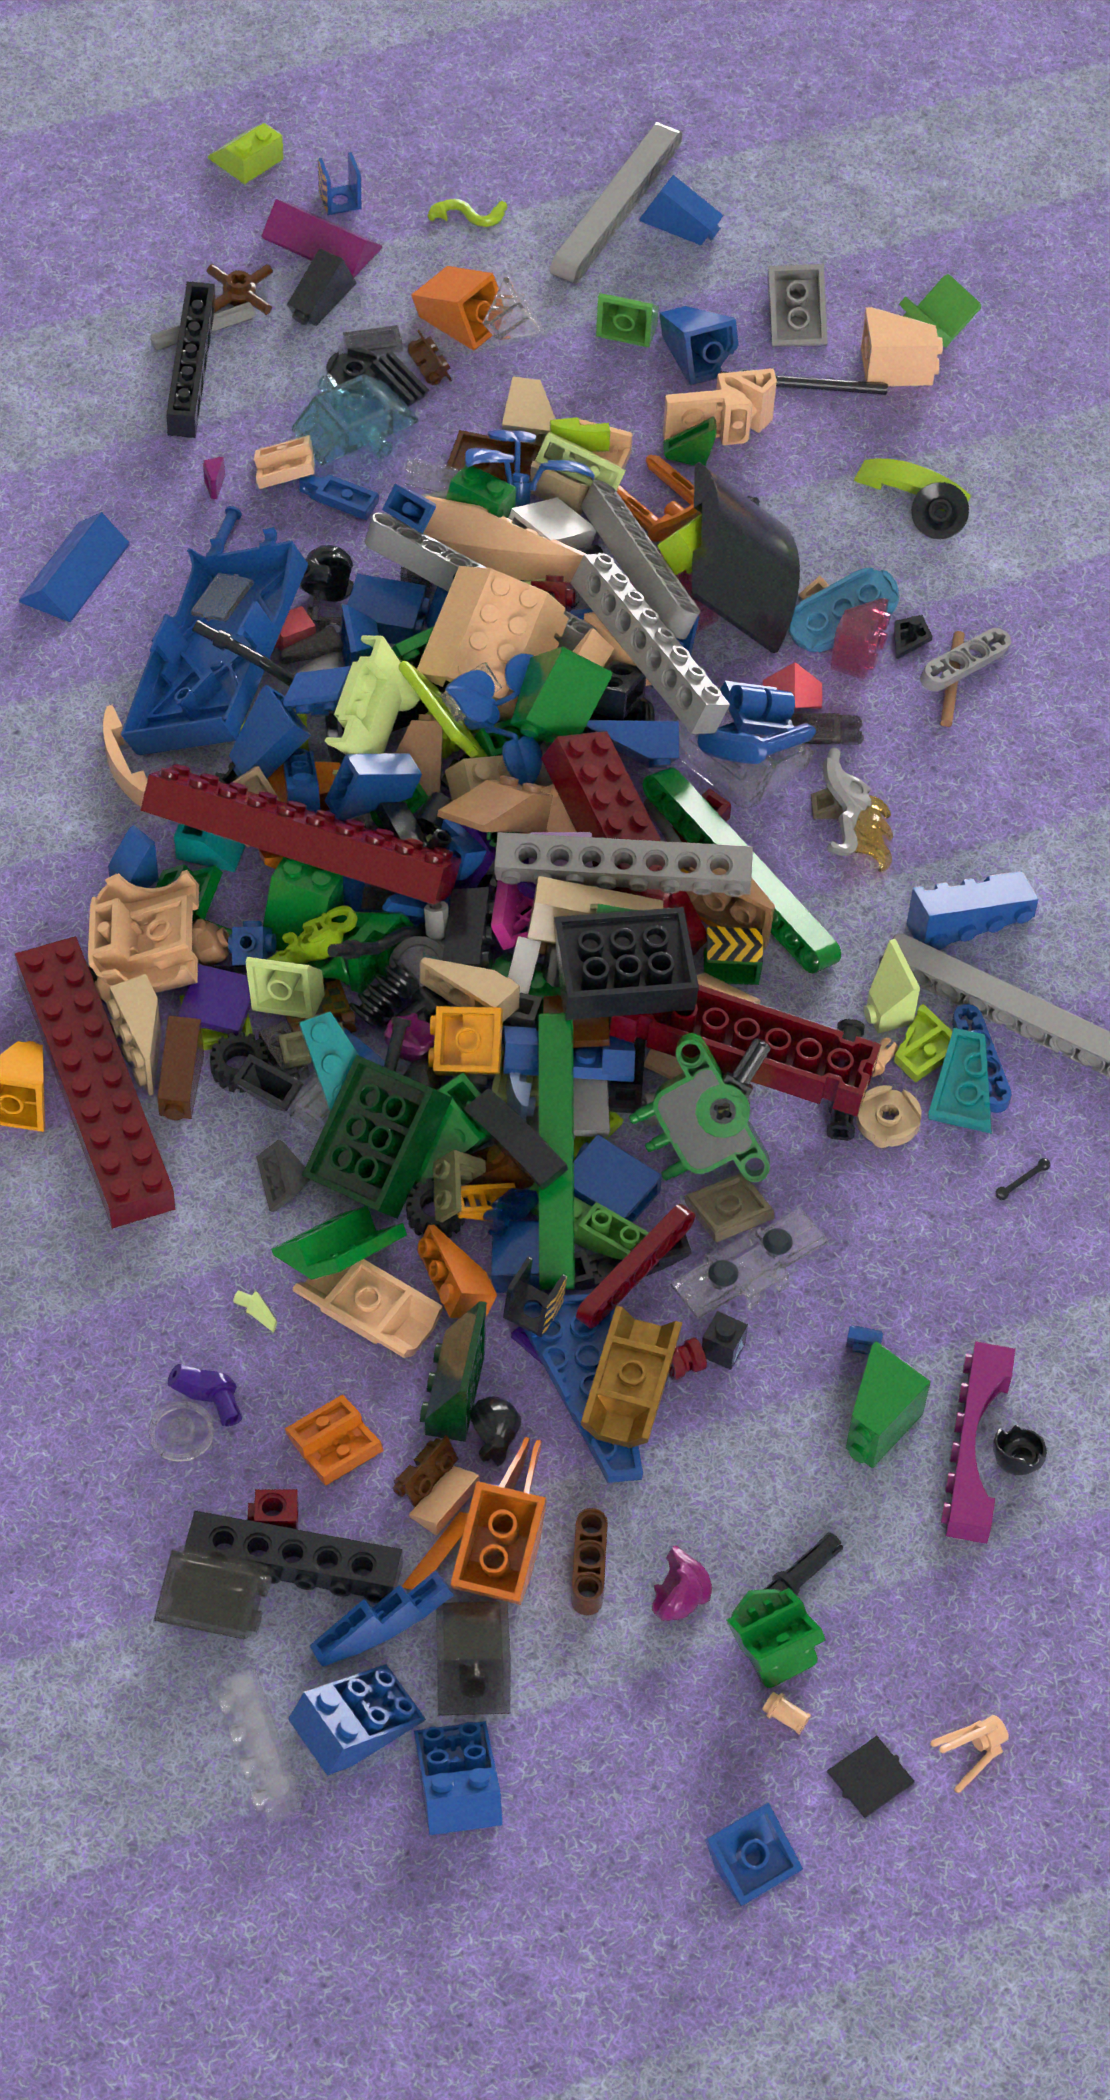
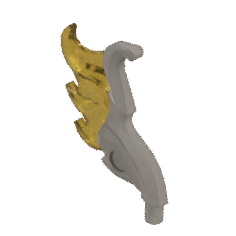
M831 748L828 757L823 762V774L829 791L844 811L839 816L843 843L839 845L832 841L827 846V850L841 856H849L853 852L870 855L880 864L878 871H886L891 866L892 855L885 845L882 835H885L890 841L893 838V833L881 814L885 818H889L891 816L890 810L881 799L868 795L871 788L866 783L846 773L841 768L839 763L841 751L837 748Z

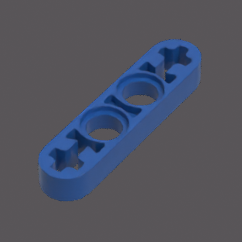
M971 1004L960 1005L954 1011L952 1026L953 1028L968 1031V1023L965 1019H962V1016H967L968 1020H972L971 1031L985 1034L987 1064L995 1072L994 1075L988 1077L990 1112L1001 1113L1010 1104L1012 1093L981 1011ZM993 1085H995L994 1090L996 1092V1095L998 1097H1002L1001 1101H997L995 1097H991Z

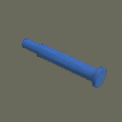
M228 506L225 509L226 516L215 537H221L224 545L236 520L242 517V512L234 506Z

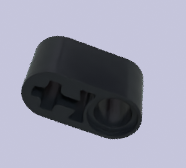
M433 792L426 799L415 819L423 833L433 835L436 830L442 828L443 820L446 819L437 816L438 810L451 803L452 799L438 792Z

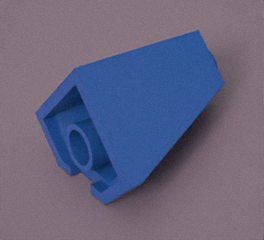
M687 306L659 313L662 338L689 385L716 379L718 373L722 371L721 366L729 354L733 355L739 346L736 319Z

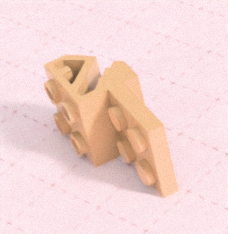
M774 368L718 373L716 390L666 395L663 423L664 440L714 416L717 425L716 438L720 437L722 445L746 443L749 440L750 428L759 433L773 420L777 383Z

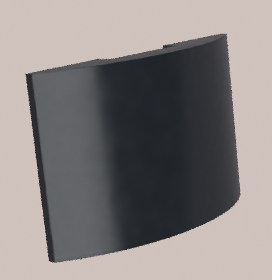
M698 462L695 464L694 508L702 513L701 546L693 551L692 597L771 653H777L789 629L799 591L800 561L795 540L784 524Z

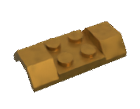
M616 1306L581 1420V1426L594 1438L628 1448L648 1443L672 1364L682 1322L673 1321L660 1326L634 1319L623 1307Z

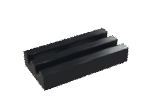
M389 351L386 356H381L379 360H374L369 367L407 407L425 397L429 391L392 351Z

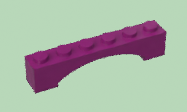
M975 1341L972 1354H965L962 1373L969 1374L968 1383H961L958 1399L959 1403H964L963 1413L957 1412L954 1432L960 1433L959 1442L952 1443L949 1461L956 1463L955 1473L948 1472L945 1488L946 1493H952L950 1503L944 1502L941 1515V1523L947 1524L945 1535L947 1537L985 1544L988 1542L992 1527L995 1498L988 1497L979 1476L975 1455L976 1431L984 1412L991 1402L1001 1392L1008 1394L1016 1348Z

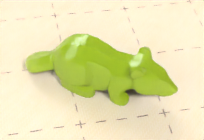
M349 906L335 907L329 912L323 913L321 917L304 923V932L298 937L293 932L286 933L282 938L285 943H289L288 947L285 950L276 952L267 960L305 964L309 961L329 958L330 956L327 951L329 945L341 944L344 933L351 931L356 926L357 915L355 911ZM340 915L347 916V920L343 923L331 921L332 918Z

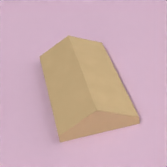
M538 876L527 939L556 944L554 917L596 914V909H590L591 904H604L634 910L663 909L664 901Z

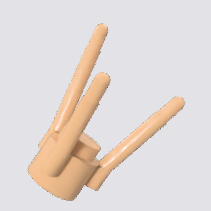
M992 1715L983 1721L979 1720L968 1727L936 1738L930 1744L932 1747H936L945 1743V1745L939 1748L941 1753H945L972 1741L977 1750L987 1751L981 1760L954 1788L956 1793H960L993 1758L1003 1753L1001 1744L1008 1740L1009 1735L1003 1722L997 1716Z

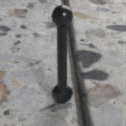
M1047 1158L1040 1159L1037 1166L1007 1187H999L996 1190V1197L999 1200H1006L1011 1191L1041 1170H1048L1051 1166L1050 1161Z

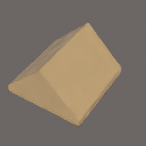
M532 462L530 481H533L541 464L540 462ZM544 470L537 483L536 491L531 490V494L543 500L558 497L581 515L583 512L581 504L591 486L557 470Z

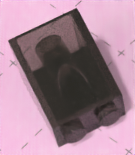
M191 1544L172 1549L154 1621L246 1639L252 1635V1632L257 1633L261 1624L263 1612L258 1609L261 1597L266 1598L270 1589L272 1577L267 1576L269 1566Z
M508 1601L443 1603L436 1609L438 1716L510 1714L511 1656Z

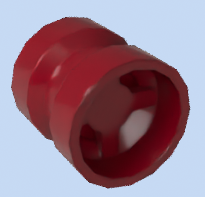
M696 1337L685 1340L682 1346L675 1348L669 1370L672 1380L683 1378L686 1372H699L707 1368L704 1350Z

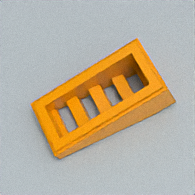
M514 1183L461 1186L462 1209L457 1213L458 1218L490 1222L518 1220L522 1208ZM463 1198H468L470 1207H465ZM475 1199L479 1200L481 1206L476 1205ZM487 1201L491 1202V1206H488Z

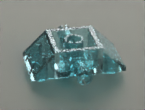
M327 374L326 378L324 376L321 377L317 384L322 393L314 396L293 424L292 432L298 438L310 435L314 458L321 466L369 445L379 459H383L384 455L386 457L389 456L393 450L392 445L384 437L418 423V417L383 381L362 374L339 385L332 375Z

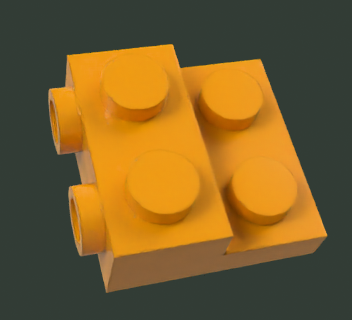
M436 1006V1016H431L430 1033L435 1035L434 1048H430L428 1054L429 1067H433L434 1073L437 1076H459L463 1072L466 1076L470 1074L500 1075L503 1009L501 1007Z

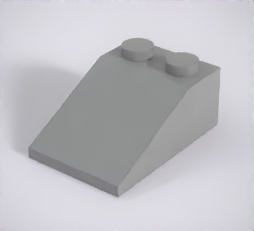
M824 264L769 266L767 286L772 347L827 345Z

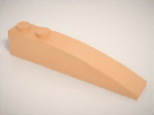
M425 497L436 504V509L424 534L486 568H492L515 579L527 581L546 578V575L564 576V582H571L585 554L553 539L550 541L538 535L539 532L530 528H521L513 524V521L502 516L499 518L490 514L488 509L436 497Z

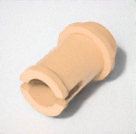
M883 1038L880 1041L881 1048L872 1077L881 1075L885 1071V1065L895 1056L898 1050V1045L895 1042L888 1049L886 1048L892 1040L890 1038Z
M773 1692L762 1709L767 1713V1718L771 1719L774 1717L800 1734L808 1723L811 1714L804 1712L786 1700L784 1693L778 1695Z

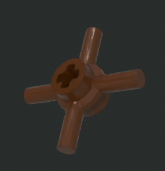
M211 264L207 268V274L223 284V294L215 299V313L229 303L232 306H238L249 302L263 314L268 315L272 310V306L255 294V285L273 273L271 266L266 264L249 275L241 270L227 274L214 264Z

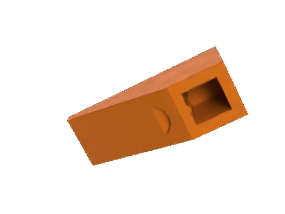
M428 1225L423 1237L418 1242L417 1251L449 1318H461L479 1301L486 1302L487 1317L497 1297V1293L486 1271L435 1225Z

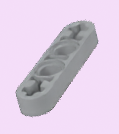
M991 628L927 663L920 675L922 685L931 691H940L1002 657L1011 644V637L1000 628ZM969 650H977L983 658L974 657ZM949 661L958 662L962 669L953 668ZM942 671L941 677L936 676Z

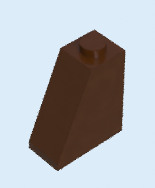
M168 1016L157 1097L159 1116H165L171 1120L192 1119L204 1059L201 1019Z

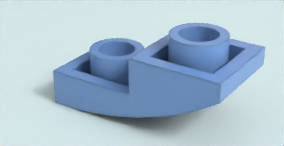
M509 1073L507 1074L506 1081L507 1104L526 1122L527 1116L533 1117L536 1097H530L532 1083L526 1082L527 1075Z

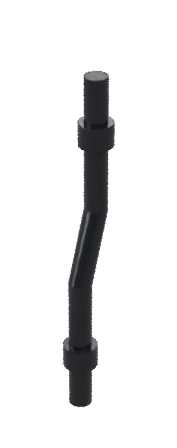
M199 620L196 621L192 631L211 640L213 646L223 651L227 649L290 687L295 677L293 674L262 654L232 639V635L222 629L217 631Z
M425 922L420 923L418 926L400 927L375 942L360 943L358 940H345L341 944H331L327 951L330 957H343L347 960L358 959L361 955H377L405 939L414 936L428 937L426 935Z

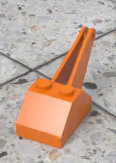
M524 1437L519 1451L499 1486L476 1482L450 1583L451 1588L521 1605L537 1557L547 1504L546 1497L530 1494L542 1440H536L524 1492L514 1490L526 1460L530 1445L529 1437Z

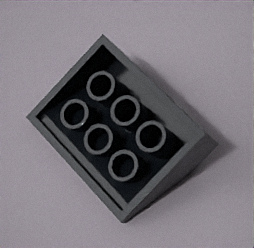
M683 907L554 917L560 991L565 1020L695 1010L699 985Z

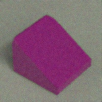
M224 457L204 460L203 463L204 482L213 500L218 498L225 478Z

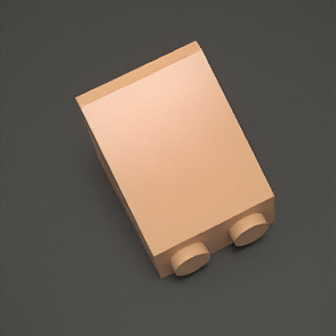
M866 307L860 347L865 381L888 383V386L933 385L934 375L939 374V358H937V355L942 354L943 350L942 337H937L936 326L876 308Z

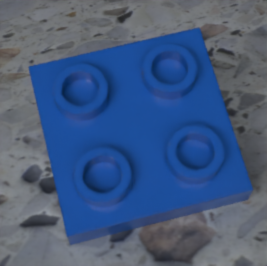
M725 681L720 688L722 695L730 704L728 709L738 732L769 736L794 727L791 721L795 710V698L792 692L777 690L775 687Z

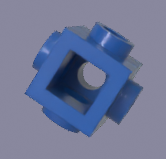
M243 921V927H232V934L228 938L229 952L232 953V965L246 966L245 961L247 957L259 959L271 957L272 953L276 951V936L272 934V928L263 927L262 921Z

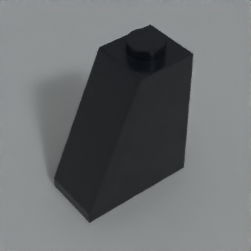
M319 249L287 303L293 314L292 318L303 325L309 322L317 326L356 285V281L342 258Z

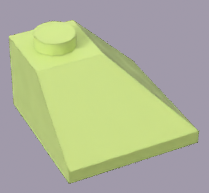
M896 939L889 940L869 990L867 1005L864 1006L865 1018L869 1024L873 1023L878 1034L911 1025L915 1018L920 986Z
M247 957L245 962L252 1011L308 1019L315 1016L325 996L322 970L310 965Z

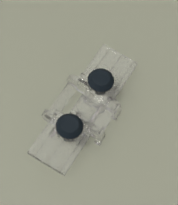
M800 1207L764 1229L762 1227L748 1229L745 1231V1235L714 1253L707 1252L702 1255L704 1264L671 1282L670 1286L697 1319L742 1294L747 1299L746 1306L751 1310L759 1305V1295L764 1289L777 1283L776 1289L779 1292L789 1287V1273L786 1267L827 1244L829 1240ZM751 1246L754 1248L731 1262L727 1261Z

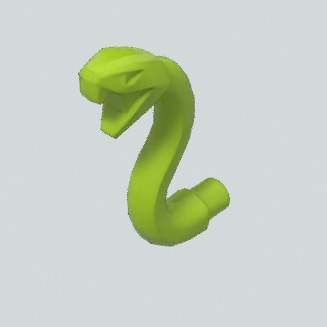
M447 199L433 204L429 209L427 218L431 221H435L436 218L448 221L447 211L458 210L472 224L490 227L498 224L503 219L508 205L504 201H499L488 215L481 216L476 214L468 203L459 199Z

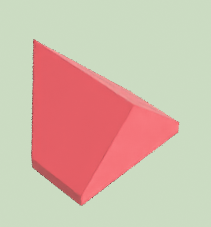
M796 662L763 680L762 686L775 687L777 690L792 692L795 698V708L822 709V682Z

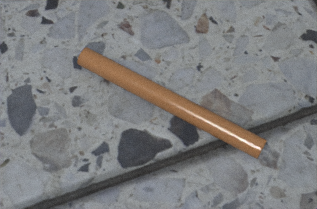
M962 631L953 633L951 650L964 643L965 634ZM949 661L953 668L960 669L961 665L958 662ZM958 681L945 688L941 726H952Z

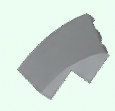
M574 1078V1139L575 1136L596 1137L600 1135L601 1137H608L610 1124L607 1080ZM536 1106L533 1117H526V1123L538 1135L539 1106Z

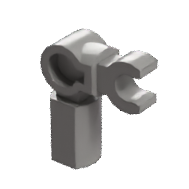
M443 901L435 905L428 903L424 907L426 935L428 938L440 943L444 948L448 922V904ZM425 946L427 957L438 958V955L431 948Z

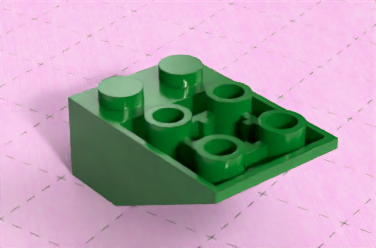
M464 1072L437 1090L452 1097V1100L417 1175L416 1184L421 1181L424 1185L426 1184V1179L432 1178L433 1181V1162L449 1152L457 1150L469 1155L490 1141L488 1136L463 1109L481 1095Z

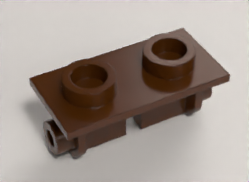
M417 330L421 338L417 341H411L408 344L407 352L416 365L420 366L418 368L425 377L426 382L438 385L445 376H447L449 381H453L447 373L451 367L442 354L438 357L435 353L439 349L431 336L425 339L421 331Z
M444 1436L442 1440L436 1438L434 1441L429 1440L424 1449L414 1459L415 1464L419 1466L416 1468L408 1465L401 1475L394 1480L393 1491L400 1497L407 1494L413 1507H416L424 1497L431 1493L433 1486L458 1461L448 1436Z

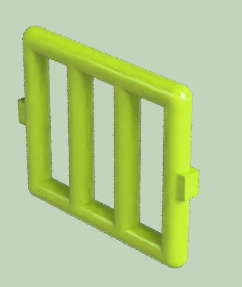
M402 661L399 664L400 672L450 740L471 758L488 757L439 689L409 662Z

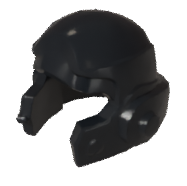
M321 545L310 551L305 559L308 566L299 588L311 596L322 600L342 601L347 599L351 595L354 584L353 581L349 580L353 567L349 554L342 548L334 545Z

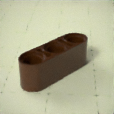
M587 1508L581 1511L577 1516L575 1528L571 1603L576 1612L586 1616L593 1615L601 1609L604 1595L608 1521L605 1514L595 1508ZM592 1527L596 1528L599 1531L596 1533H588L584 1529ZM585 1559H592L597 1563L594 1565L584 1564L582 1561ZM591 1591L595 1595L593 1597H584L580 1593Z

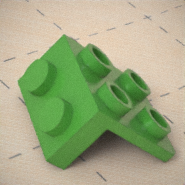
M949 274L944 275L918 305L914 304L906 296L898 304L906 311L903 315L904 317L935 325L937 337H942L945 348L981 309V303Z

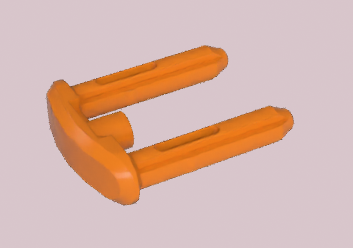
M651 454L645 460L648 469L688 502L690 506L684 509L676 501H671L664 509V516L658 519L620 485L616 492L640 526L648 532L647 536L649 539L659 542L668 538L701 513L694 508V485L660 456Z

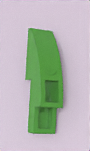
M534 1183L521 1199V1207L539 1217V1186ZM574 1197L575 1244L583 1248L623 1260L649 1233L597 1202L590 1206Z

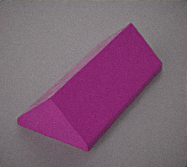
M275 199L261 235L263 239L310 261L314 259L319 249L336 255L344 260L353 278L382 249L381 244L298 206Z

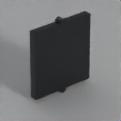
M875 1736L827 1770L830 1777L843 1791L842 1797L848 1798L864 1818L915 1783L913 1778L899 1763V1756L893 1755L878 1736Z

